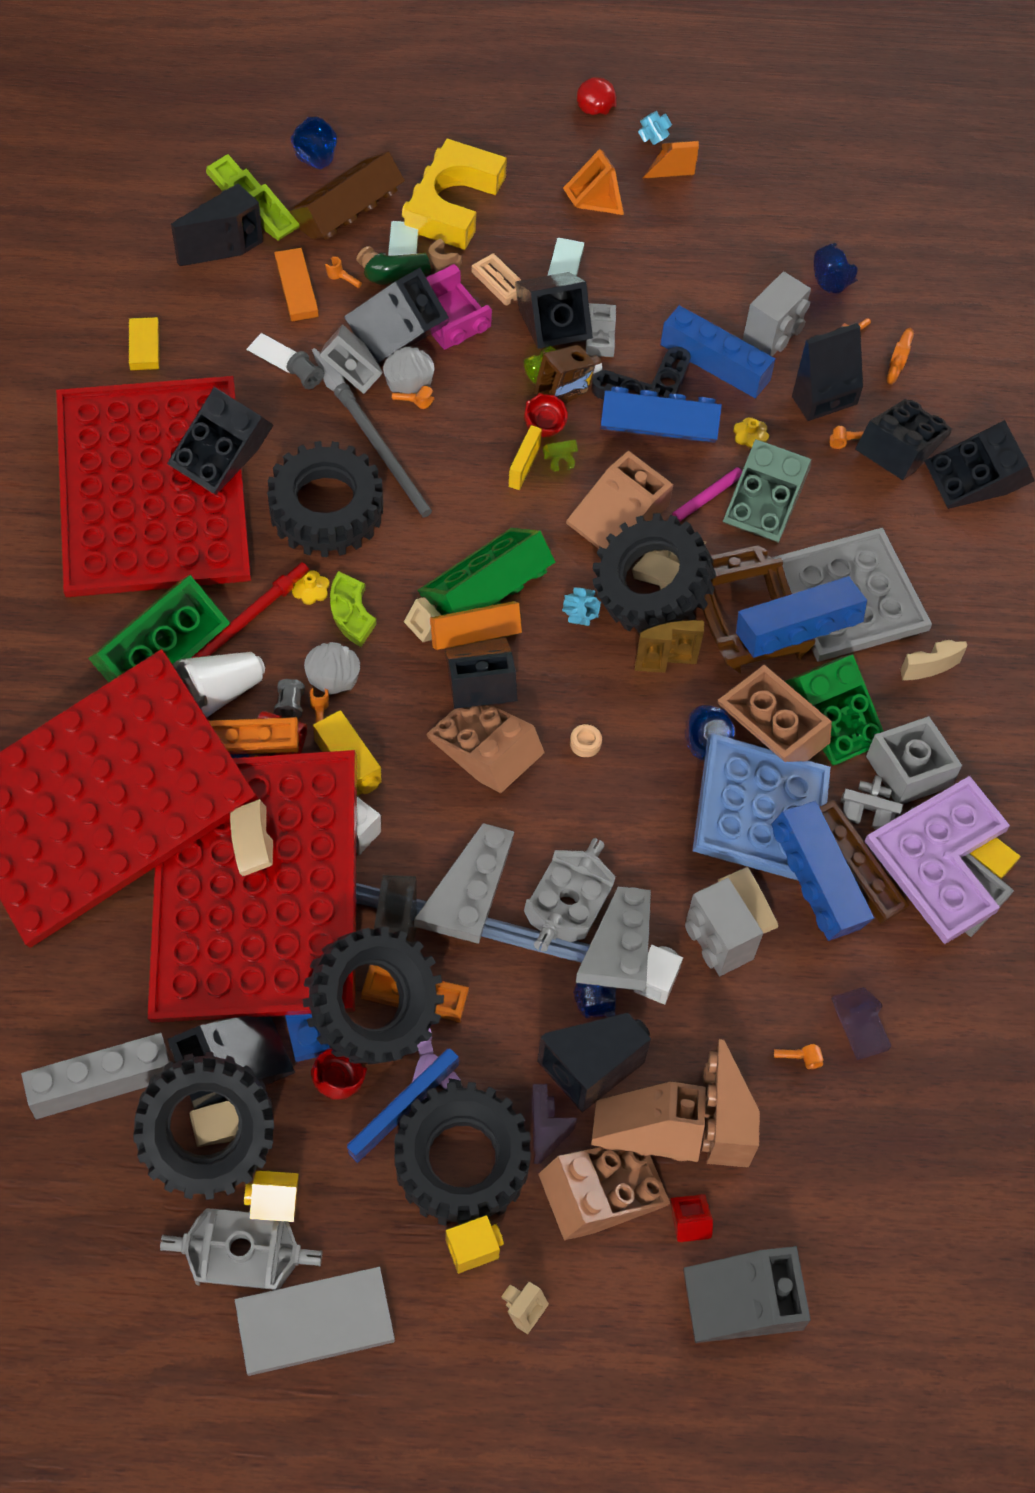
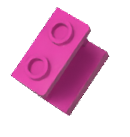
M455 264L426 277L449 317L447 325L431 334L444 350L453 345H459L465 339L477 333H483L491 327V307L489 305L481 307L460 283L461 271Z

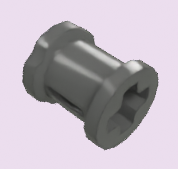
M305 351L295 353L287 362V370L291 374L298 376L305 389H313L324 377L323 369L315 366L309 360V355Z
M295 679L280 680L277 685L279 699L274 707V714L280 715L282 718H301L303 710L300 707L301 696L305 692V685Z

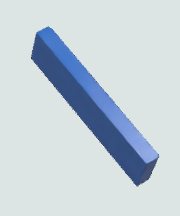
M451 1048L445 1050L347 1144L348 1153L356 1163L363 1159L400 1123L403 1114L407 1116L410 1113L411 1104L416 1099L420 1102L427 1097L428 1090L436 1088L459 1066V1056Z

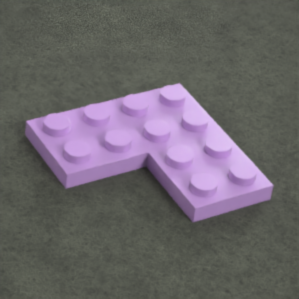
M970 776L866 836L865 843L944 944L996 914L1000 908L961 858L1006 832L1010 825Z

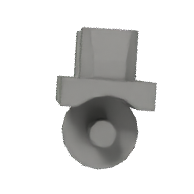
M876 775L872 784L864 781L859 783L858 790L868 792L869 795L845 789L840 801L844 803L842 812L851 823H860L863 809L875 812L871 826L874 829H879L901 814L903 804L877 797L879 795L890 798L892 789L880 786L882 777Z

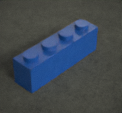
M679 305L663 325L661 346L668 350L672 347L686 349L690 353L691 363L756 399L770 382L776 358Z
M611 387V391H605L600 429L712 443L717 441L722 404H715V399L699 397L698 402L686 400L687 396L681 394H669V398L657 397V392L641 390L640 395L630 394L628 393L629 389L622 387Z
M847 576L738 611L736 634L753 658L770 654L777 650L798 645L804 641L825 636L864 622L867 599L851 578Z
M809 802L783 811L771 823L773 834L787 856L789 868L795 873L802 887L803 897L812 907L819 929L824 932L828 941L861 930L874 919V916L817 802Z

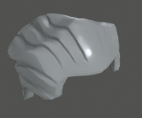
M404 347L394 351V354L388 356L383 366L387 385L392 392L417 394L422 386L430 387L434 374L433 360L424 351H419V348Z
M329 642V644L322 643L321 646L313 648L306 656L304 664L309 683L324 693L325 689H328L329 694L351 690L357 682L360 671V661L355 652L349 650L347 646H341V644Z

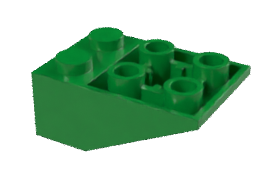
M853 654L837 658L785 680L791 688L832 721L830 744L822 749L832 766L868 751L874 735L884 732Z

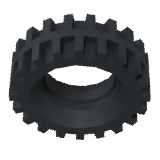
M321 441L314 442L315 448L309 450L304 445L297 447V455L292 456L289 452L283 456L284 465L276 463L273 467L274 477L268 478L269 491H267L270 517L272 526L277 527V535L280 539L288 537L289 547L293 549L298 545L303 546L304 554L310 556L313 550L321 551V557H328L329 551L337 550L339 556L345 555L346 547L350 545L356 550L362 547L361 538L365 537L370 540L374 536L373 527L379 528L381 524L383 488L382 478H378L377 466L375 464L369 466V457L365 453L359 457L356 456L355 447L350 445L346 450L339 449V442L332 441L331 447H322ZM332 478L348 484L353 491V499L339 511L320 513L303 507L298 501V492L312 480Z
M653 513L651 521H645L643 516L636 517L637 524L628 527L625 522L620 525L622 532L618 536L610 533L606 537L609 546L607 549L599 547L597 551L601 563H593L592 569L597 578L593 579V584L598 591L597 595L616 623L620 621L624 629L630 632L635 627L640 635L641 632L658 625L682 621L685 618L689 621L695 620L694 610L697 607L703 610L706 608L708 603L704 596L705 594L713 595L715 588L711 579L716 578V572L712 566L714 562L698 531L694 532L690 523L685 521L681 525L677 516L670 515L668 521H664L660 513ZM654 550H668L677 556L680 564L679 571L673 581L662 590L651 594H638L631 591L627 586V571L633 562L643 554Z
M389 927L366 928L337 938V941L326 945L322 949L323 954L320 958L312 961L310 967L314 971L312 976L305 978L304 986L309 988V998L303 999V1007H310L312 1018L307 1019L309 1027H317L320 1035L316 1039L321 1045L328 1043L333 1048L331 1054L336 1057L345 1056L349 1058V1062L355 1064H378L402 1059L401 1057L404 1055L413 1054L419 1050L417 1045L420 1042L430 1039L433 1034L428 1030L432 1024H437L440 1021L441 1015L436 1014L435 1010L437 1004L444 1003V995L436 994V984L442 983L441 975L433 976L430 966L436 962L432 956L424 957L421 954L420 950L423 948V945L419 941L411 943L406 940L407 933L402 931L389 932ZM364 964L378 965L388 971L395 980L399 993L398 1009L393 1019L384 1027L378 1029L363 1028L353 1022L346 1013L342 1000L343 985L348 975L358 966Z
M206 1052V1055L201 1057H193V1054L184 1055V1060L175 1064L171 1061L165 1065L161 1073L158 1075L154 1074L149 1080L146 1090L140 1096L133 1133L134 1143L137 1144L138 1148L137 1156L140 1163L144 1162L148 1167V1175L152 1180L160 1179L165 1183L164 1189L170 1193L173 1189L184 1192V1198L189 1199L193 1198V1194H205L206 1200L214 1199V1193L226 1191L227 1195L235 1192V1186L244 1181L248 1184L253 1179V1173L258 1167L263 1168L266 1163V1155L268 1150L272 1149L274 1117L271 1098L268 1097L262 1080H258L253 1075L252 1069L247 1065L242 1067L235 1063V1058L228 1055L226 1059L214 1057V1052ZM199 1091L215 1092L226 1097L235 1107L239 1118L238 1131L233 1141L224 1150L212 1155H196L184 1150L175 1141L170 1129L171 1116L176 1105L186 1096Z
M455 1082L447 1083L446 1090L437 1092L435 1087L428 1090L427 1098L421 1102L416 1099L411 1104L410 1113L407 1116L403 1114L400 1120V1129L398 1134L395 1135L394 1141L397 1181L399 1186L403 1187L407 1201L410 1204L414 1202L420 1208L421 1215L427 1218L430 1214L438 1218V1224L446 1226L447 1221L458 1222L461 1225L486 1215L488 1218L496 1213L501 1216L506 1212L507 1206L512 1200L516 1202L520 1196V1190L528 1177L531 1138L530 1133L525 1130L524 1117L521 1113L516 1114L512 1109L513 1102L506 1097L502 1101L496 1097V1090L488 1087L486 1092L476 1089L475 1082H468L467 1088H456ZM455 1126H470L482 1131L491 1140L495 1150V1164L491 1173L481 1183L471 1187H454L442 1182L433 1172L429 1162V1150L435 1138L444 1130Z

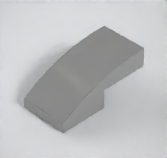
M589 303L593 339L586 340V353L589 356L614 357L616 305Z

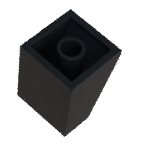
M570 272L515 282L519 311L538 349L593 339L586 281Z
M629 1013L547 1032L541 1036L537 1062L583 1113L645 1063L651 1042L650 1032L641 1020H634Z

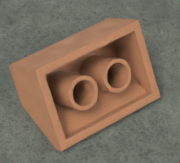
M765 665L718 699V704L784 762L808 761L830 744L832 721Z

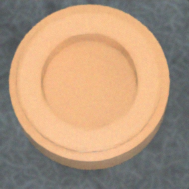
M583 724L577 726L572 731L570 747L576 755L592 757L599 752L602 744V735L596 727Z

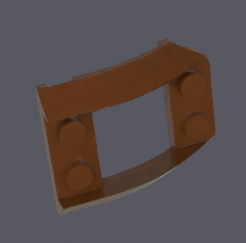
M758 545L711 555L714 562L712 566L716 572V578L711 579L713 586L764 575L771 601L792 594L783 569V560L768 556V550ZM714 592L713 595L705 594L704 596L708 605L703 610L711 634L726 664L740 674L741 665L793 653L800 660L815 644V638L801 644L792 645L773 653L753 658L738 635H730Z

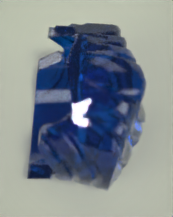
M307 118L296 127L290 141L298 160L317 169H322L333 161L337 135L332 127L322 118Z
M836 243L822 247L814 254L815 278L818 285L829 293L831 291L832 293H841L846 287L858 281L856 279L857 266L855 264H848L844 252L835 248L837 246Z
M702 705L695 708L688 715L685 729V740L691 753L698 759L705 761L707 739L711 733L732 739L735 736V728L727 712L724 709L711 705Z
M576 983L573 991L579 1011H581L585 1019L598 1016H615L616 987Z

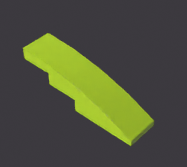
M229 154L207 166V175L222 192L238 183L259 202L262 229L277 241L299 228L300 224L266 184L261 186L247 168L242 171Z

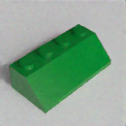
M510 528L418 589V592L431 605H435L437 607L436 610L441 615L497 605L501 603L500 600L505 596L521 591L524 588V583L530 579H536L546 574L547 568L554 564L555 560L540 530Z
M189 575L177 582L88 659L104 678L111 682L161 649L165 652L172 665L178 660L191 658L226 628L230 622L193 577Z

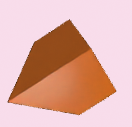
M699 141L662 144V150L643 178L694 175Z
M599 149L563 189L577 208L624 215L615 168L603 150Z

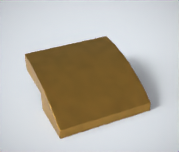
M704 621L670 622L641 632L635 661V671L665 673L668 662L697 664L704 633Z

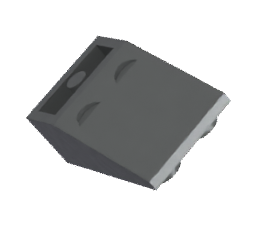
M797 1246L759 1250L683 1268L695 1343L803 1331L811 1321Z

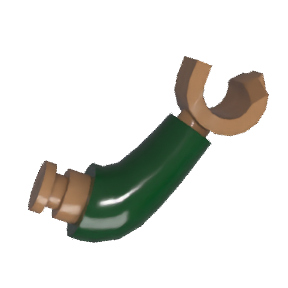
M441 238L430 246L429 256L426 253L405 255L378 254L372 247L366 246L358 253L356 258L357 262L364 268L365 277L378 285L392 284L418 268L422 270L424 276H428L453 264L460 268L462 264V256L458 255V253L444 254V241Z

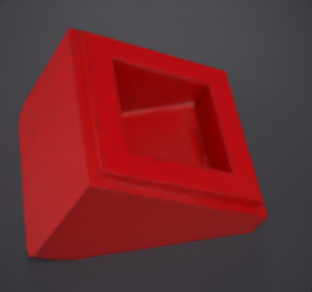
M705 1194L670 1198L675 1234L678 1242L712 1238L713 1218Z

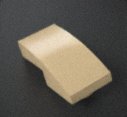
M648 552L634 566L632 573L634 579L659 585L660 590H662L673 581L679 571L680 564L667 557Z
M944 640L936 642L931 653L919 651L907 654L901 668L902 681L934 676L953 668L960 663L967 648L966 641Z
M260 799L241 806L230 813L233 848L238 870L242 876L273 865V839L266 832L267 807Z
M748 867L718 879V882L726 878L730 879L763 931V934L778 928L773 912Z
M229 1101L199 1108L189 1113L197 1147L230 1142L238 1131L239 1118L235 1107Z

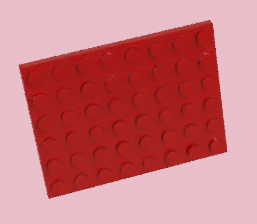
M234 376L56 390L63 591L65 598L168 589L189 575L193 577L199 586L251 581L242 468L215 495L167 464L214 387L236 400Z
M162 649L0 751V900L23 942L29 948L229 820L230 813L235 809L259 800Z
M355 750L233 758L258 799L267 807L266 832L273 839V865L246 876H242L239 873L232 842L231 821L229 819L155 867L147 1017L151 1023L229 1019L241 1016L266 1017L311 1014L310 1007H303V999L309 998V988L304 986L305 978L312 976L314 971L310 967L312 961L321 957L323 954L322 949L326 945L334 943L341 936L356 932L357 754ZM355 969L348 975L343 985L342 1000L346 1012H355Z

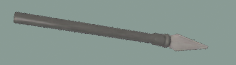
M313 348L312 352L317 364L323 369V379L326 387L334 391V395L352 414L421 516H429L432 513L431 508L356 402L350 386L345 383L344 376L319 356L320 352Z

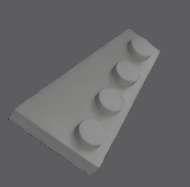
M483 823L415 917L414 927L479 944L513 842L514 831Z
M617 887L577 972L576 983L645 991L651 890Z

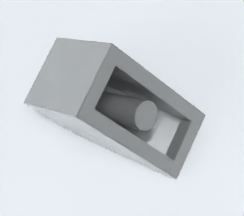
M343 324L324 344L319 355L363 394L383 373L365 343Z

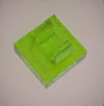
M576 439L547 444L542 448L544 459L553 458L551 461L553 472L559 471V459L567 461L568 469L574 468L575 460L571 455L578 451Z

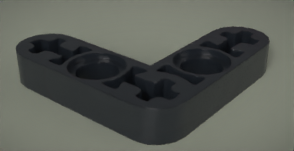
M682 347L670 348L666 352L652 384L612 371L601 370L593 376L592 393L597 398L604 400L605 391H611V387L619 386L635 390L639 395L641 390L657 392V397L661 394L664 396L663 398H669V394H678L689 370L690 353ZM676 359L680 360L677 365V368H672L673 362H675ZM671 378L675 381V384L667 386L662 384L661 380Z

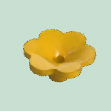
M748 417L743 422L734 425L735 441L740 445H747V447L752 448L755 439L765 443L769 439V434L766 432L767 425L762 421Z
M311 570L294 584L292 594L307 605L315 603L316 600L323 601L328 596L329 580L326 577L320 576L317 571Z

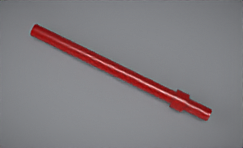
M301 562L286 576L281 575L272 583V588L231 621L226 628L191 658L211 656L280 596L285 597L294 589V584L309 572L307 565Z

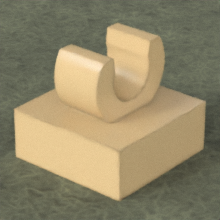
M425 597L415 600L404 620V623L422 642L432 640L430 617L441 615L436 610L437 607L431 605Z
M531 1282L527 1283L522 1292L509 1285L501 1296L502 1299L507 1301L508 1314L515 1326L526 1334H529L549 1305L542 1290Z

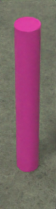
M736 467L671 515L677 516L679 522H681L740 479L742 470Z

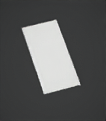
M263 333L246 349L288 373L290 372L286 368L287 362L297 353Z

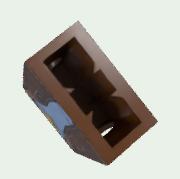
M578 345L544 353L533 393L535 395L539 393L555 395L566 404L588 391L593 374L602 370V362L597 355L589 356Z

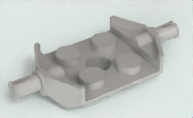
M592 839L585 852L555 850L552 862L530 900H526L524 908L530 924L541 930L537 940L534 942L536 949L539 950L542 945L541 951L545 952L552 939L556 940V938L573 942L585 939L615 881V875L598 858L605 846L601 840L597 845L598 839ZM571 897L576 903L567 905L560 898Z
M206 1208L196 1219L188 1234L184 1233V1237L162 1235V1242L160 1243V1251H175L186 1254L194 1281L198 1286L202 1282L272 1289L274 1291L282 1287L294 1270L295 1265L305 1264L321 1267L322 1250L301 1249V1246L296 1244L288 1221L250 1219V1212ZM239 1238L247 1239L251 1243L249 1252L243 1256L233 1255L230 1251L231 1244Z

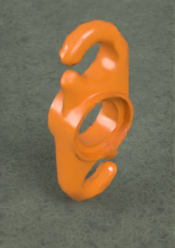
M907 328L903 332L900 341L896 344L889 364L888 384L895 383L901 370L903 371L914 336L912 328Z

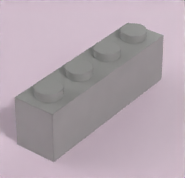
M158 1033L23 1072L21 1075L28 1106L35 1119H39L148 1086L149 1080L153 1075L161 1073L170 1060L162 1033Z

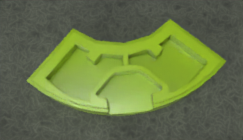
M338 571L330 591L332 616L343 635L354 644L362 647L376 626V618L370 615L362 604L365 583Z

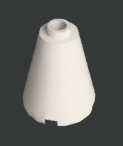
M252 652L186 658L178 660L173 664L206 718L262 681L263 674L265 673L262 659L259 656H255Z

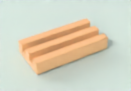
M494 253L472 265V273L503 304L507 306L511 303V299L517 300L515 282L521 281V279ZM490 263L497 270V272L488 264ZM504 277L515 287L514 289L504 280Z

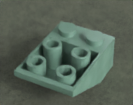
M755 439L723 523L779 543L811 468V459Z

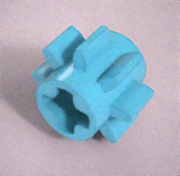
M654 111L640 120L642 128L639 129L638 133L643 142L650 139L652 145H655L670 135L667 129L672 124L666 113L660 116L657 111Z
M574 587L573 593L564 596L562 612L569 615V623L589 626L590 620L599 617L601 601L594 597L595 590Z

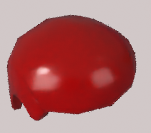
M593 77L584 81L577 91L579 108L586 114L597 115L601 113L607 115L612 107L617 106V95L613 84L607 79Z
M539 393L526 402L524 421L528 430L531 425L541 428V437L547 438L557 435L566 426L568 411L564 402L555 395Z
M327 1049L319 1054L314 1061L311 1070L312 1081L316 1089L329 1099H347L356 1094L362 1086L366 1077L367 1067H363L361 1063H351L349 1058L345 1056L336 1057L331 1054L333 1049Z

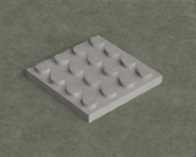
M883 528L772 557L783 560V569L792 594L849 576L867 599L864 622L815 638V644L811 649L817 662L930 631L932 623Z

